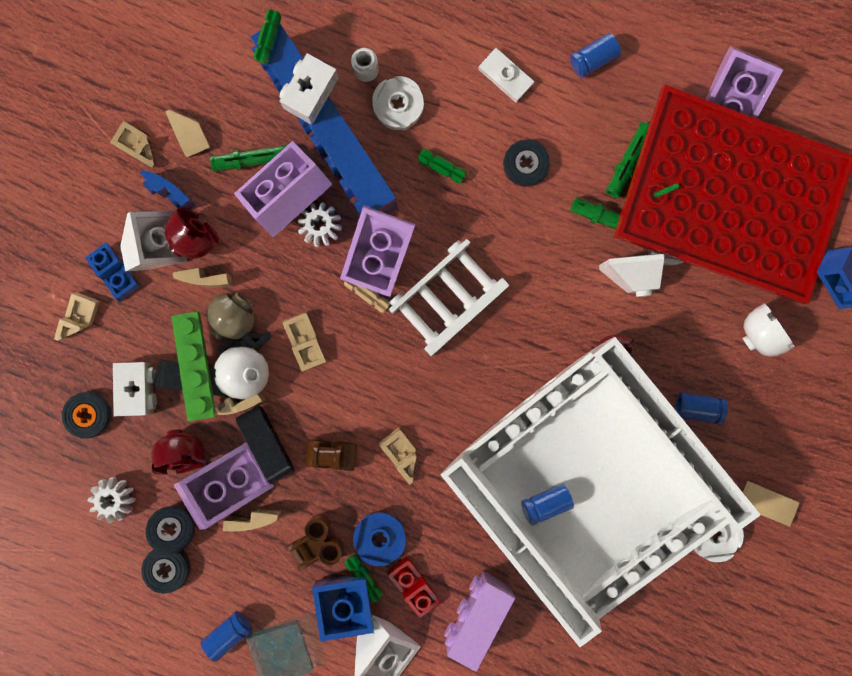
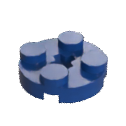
M374 512L367 514L358 523L353 536V544L364 562L373 566H385L403 553L406 544V533L402 522L394 515L387 512ZM383 532L387 542L384 541L381 545H376V540L372 539V536Z

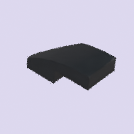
M247 333L241 339H229L217 351L222 354L233 347H247L258 351L272 336L269 333Z

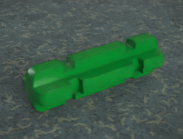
M268 9L264 18L266 23L262 25L257 42L258 48H255L253 55L256 62L265 65L269 63L271 56L269 51L273 49L278 32L277 27L280 25L282 18L280 12Z
M423 149L418 157V161L425 166L430 165L431 169L447 178L449 176L452 177L451 180L458 184H461L466 176V170L459 166L457 168L454 167L455 164L438 155L434 156L433 152L427 149Z
M353 554L345 560V565L349 571H353V577L366 578L369 601L374 603L382 597L383 592L378 586H375L374 579L366 567L361 565L362 561L358 555Z

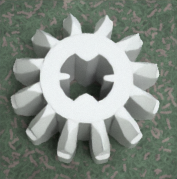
M321 202L319 210H317L314 203L310 204L312 212L309 213L307 210H304L302 214L306 219L300 218L297 221L298 224L304 226L298 232L300 235L307 234L304 239L306 243H310L314 239V246L319 247L321 240H323L325 246H329V237L335 241L338 239V236L333 231H342V226L335 224L341 220L340 215L333 216L335 213L333 206L326 210V204ZM320 219H322L326 226H322L320 231H318L314 224H318Z
M111 477L108 481L103 479L98 482L99 487L95 486L90 490L94 496L89 497L87 501L94 503V507H91L89 512L98 511L97 520H102L106 517L107 523L114 522L115 518L120 521L125 518V513L128 514L133 510L129 504L135 502L136 499L129 497V493L133 492L134 488L125 489L126 480L118 482L116 477Z

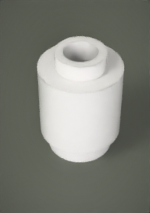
M368 48L356 50L351 58L354 75L363 82L374 80L379 72L376 54Z

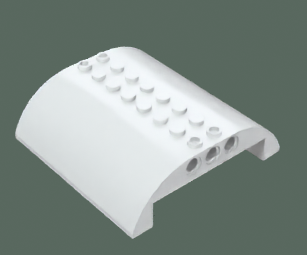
M616 337L600 344L552 378L489 428L441 473L443 479L579 647L602 632L600 625L601 617L722 528L731 523L738 532L761 515ZM564 484L571 494L574 509L531 526L524 516L521 501L529 500L534 495Z

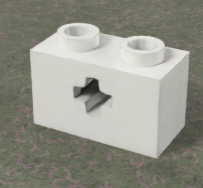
M307 53L304 59H300L293 70L294 77L290 84L286 83L283 86L279 97L281 98L280 103L284 110L312 125L339 77L335 68ZM310 84H311L312 89H311V90H310V89H306V90L303 92V89H302V88H303V87L308 88V87L310 86Z
M153 362L113 363L114 416L154 414V409L157 406V397L153 393V383L156 380V369L153 367ZM133 386H139L140 390L138 392L133 391Z

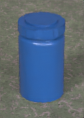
M608 33L578 50V52L571 54L572 68L580 78H584L621 56V48L614 35Z
M680 392L676 399L675 410L683 419L722 425L726 420L728 403L726 399L722 398L718 399Z
M564 484L534 495L529 500L521 501L522 511L531 526L574 509L573 499Z
M235 611L201 640V647L207 657L217 662L252 632V626L241 612Z

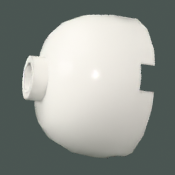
M765 303L750 312L744 320L743 328L747 336L742 339L751 351L757 349L762 355L773 357L784 354L795 347Z
M229 348L220 355L215 363V383L219 390L229 397L248 399L262 392L268 382V363L263 355L252 348Z

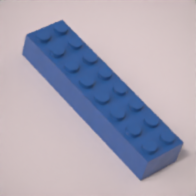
M280 24L277 27L278 32L273 49L269 51V54H271L269 63L266 65L260 63L278 92H281L286 83L290 84L294 77L293 70L300 59H304ZM260 31L250 36L255 45L251 48L253 52H255V48H258L257 42ZM310 84V86H309L308 88L303 87V88H302V89H303V92H304L306 89H310V90H311V89H312L311 84ZM329 96L312 125L297 117L307 135L312 133L309 137L321 157L325 154L327 155L324 160L335 178L338 176L342 178L339 182L348 198L354 197L356 199L354 205L360 215L363 206L386 214L398 208L396 197Z

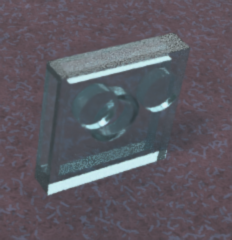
M298 620L251 633L247 636L246 640L258 676H301L313 672L314 666Z

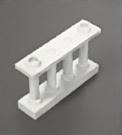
M468 239L463 243L459 240L447 250L450 254L405 295L400 292L389 302L392 305L389 308L392 314L400 310L426 339L425 343L427 344L424 349L430 356L437 352L509 286L503 278L498 282L495 279L491 280L465 251L470 245ZM456 257L484 286L485 294L479 299L475 296L472 297L445 268ZM439 275L465 304L463 307L466 311L459 317L456 314L453 315L427 287V284L435 276ZM418 292L445 321L444 325L447 328L442 333L433 332L407 303Z

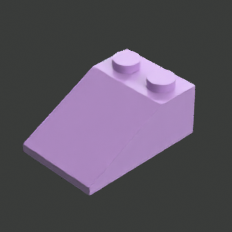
M730 46L705 100L757 119L783 69L774 63Z
M363 206L340 279L390 297L416 224Z
M247 442L173 484L199 530L207 529L274 487L264 477Z

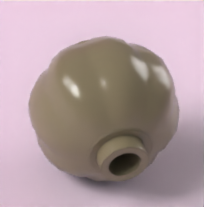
M237 292L234 295L223 293L214 297L207 307V321L211 326L210 333L219 340H223L224 337L230 339L243 338L242 336L249 333L254 325V312L250 309L253 304Z

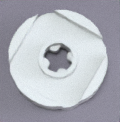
M396 76L393 79H386L376 87L373 93L374 114L378 121L387 128L407 130L417 123L423 113L424 101L421 90L413 80L407 77ZM399 97L403 98L405 106L395 109L391 101L393 99L398 100Z
M729 523L720 530L722 535L717 537V541L714 542L713 538L710 537L695 548L694 551L711 562L727 561L734 556L733 554L738 548H741L744 538L743 529L737 532Z

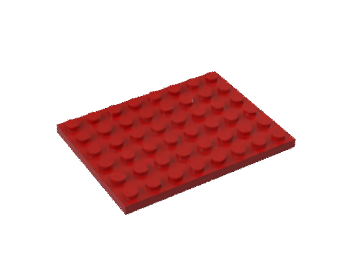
M665 84L661 87L613 237L801 304H809L818 276L817 270L823 260L850 175L852 155ZM676 183L680 185L678 189L665 193L660 197L653 196L655 192Z

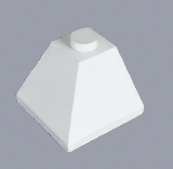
M175 211L127 213L121 241L125 271L150 270L187 262L186 257H178L169 249L170 245L165 237L166 222Z
M664 254L608 259L599 265V269L627 293H636V297L651 296L652 291L660 289Z
M372 616L374 633L357 636L354 676H400L421 646L389 621Z

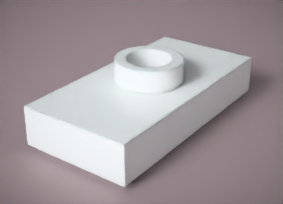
M497 48L490 53L478 68L480 72L516 103L534 84V81Z

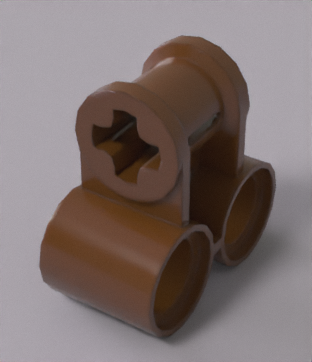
M308 439L305 466L354 471L357 444Z
M317 514L313 516L305 526V536L300 537L285 547L286 551H290L297 562L296 568L298 571L305 569L318 559L328 566L337 564L344 552L343 542L337 537H327L331 529V523L324 515ZM312 523H321L324 526V533H314L311 528ZM328 545L336 547L338 555L334 557L328 556L325 553V547Z

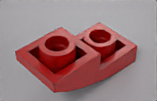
M408 556L387 571V576L403 594L404 600L419 618L441 603Z

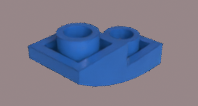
M146 170L140 172L146 180L143 182V185L151 194L157 193L163 198L167 196L177 208L181 206L191 209L196 205L182 190L163 177Z
M105 242L85 257L97 277L104 281L117 301H123L141 287L130 271H125L124 262L108 243Z

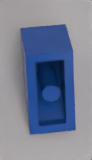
M852 247L828 250L817 270V274L838 309L852 308Z

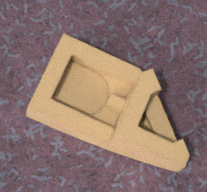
M171 109L165 111L186 157L211 147L200 123L196 119L189 118Z
M123 121L110 143L153 168L155 164L147 135Z
M78 292L71 293L65 317L59 320L54 340H61L91 326L100 301Z
M262 392L240 403L235 398L229 397L222 404L215 407L218 415H228L253 408L265 402L266 399Z
M398 427L381 440L379 446L410 485L413 483L416 449Z

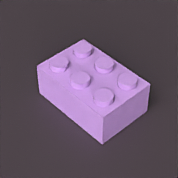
M292 141L234 194L254 219L274 237L314 200L322 195L332 183L318 166Z
M484 570L480 576L475 575L469 587L471 593L468 599H462L457 609L459 616L455 623H449L444 637H446L447 656L475 672L479 668L515 600L512 588L508 583Z

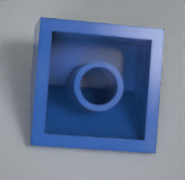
M338 576L315 581L312 592L320 642L374 633L366 578Z

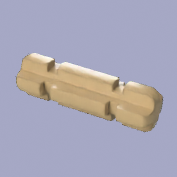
M347 281L344 282L347 288L351 291L354 290L355 294L371 306L375 305L374 308L379 312L384 313L389 308V301L383 296L380 297L379 293Z

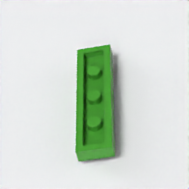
M192 312L171 316L187 421L217 417L201 313Z

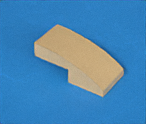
M200 268L173 272V278L196 286L210 288L234 286L232 276L229 274L206 277L205 270Z
M307 311L282 321L301 371L326 362Z
M747 481L743 494L762 516L790 527L799 502Z
M256 508L251 512V518L229 516L224 520L223 531L235 532L261 528L277 521L282 516V511Z

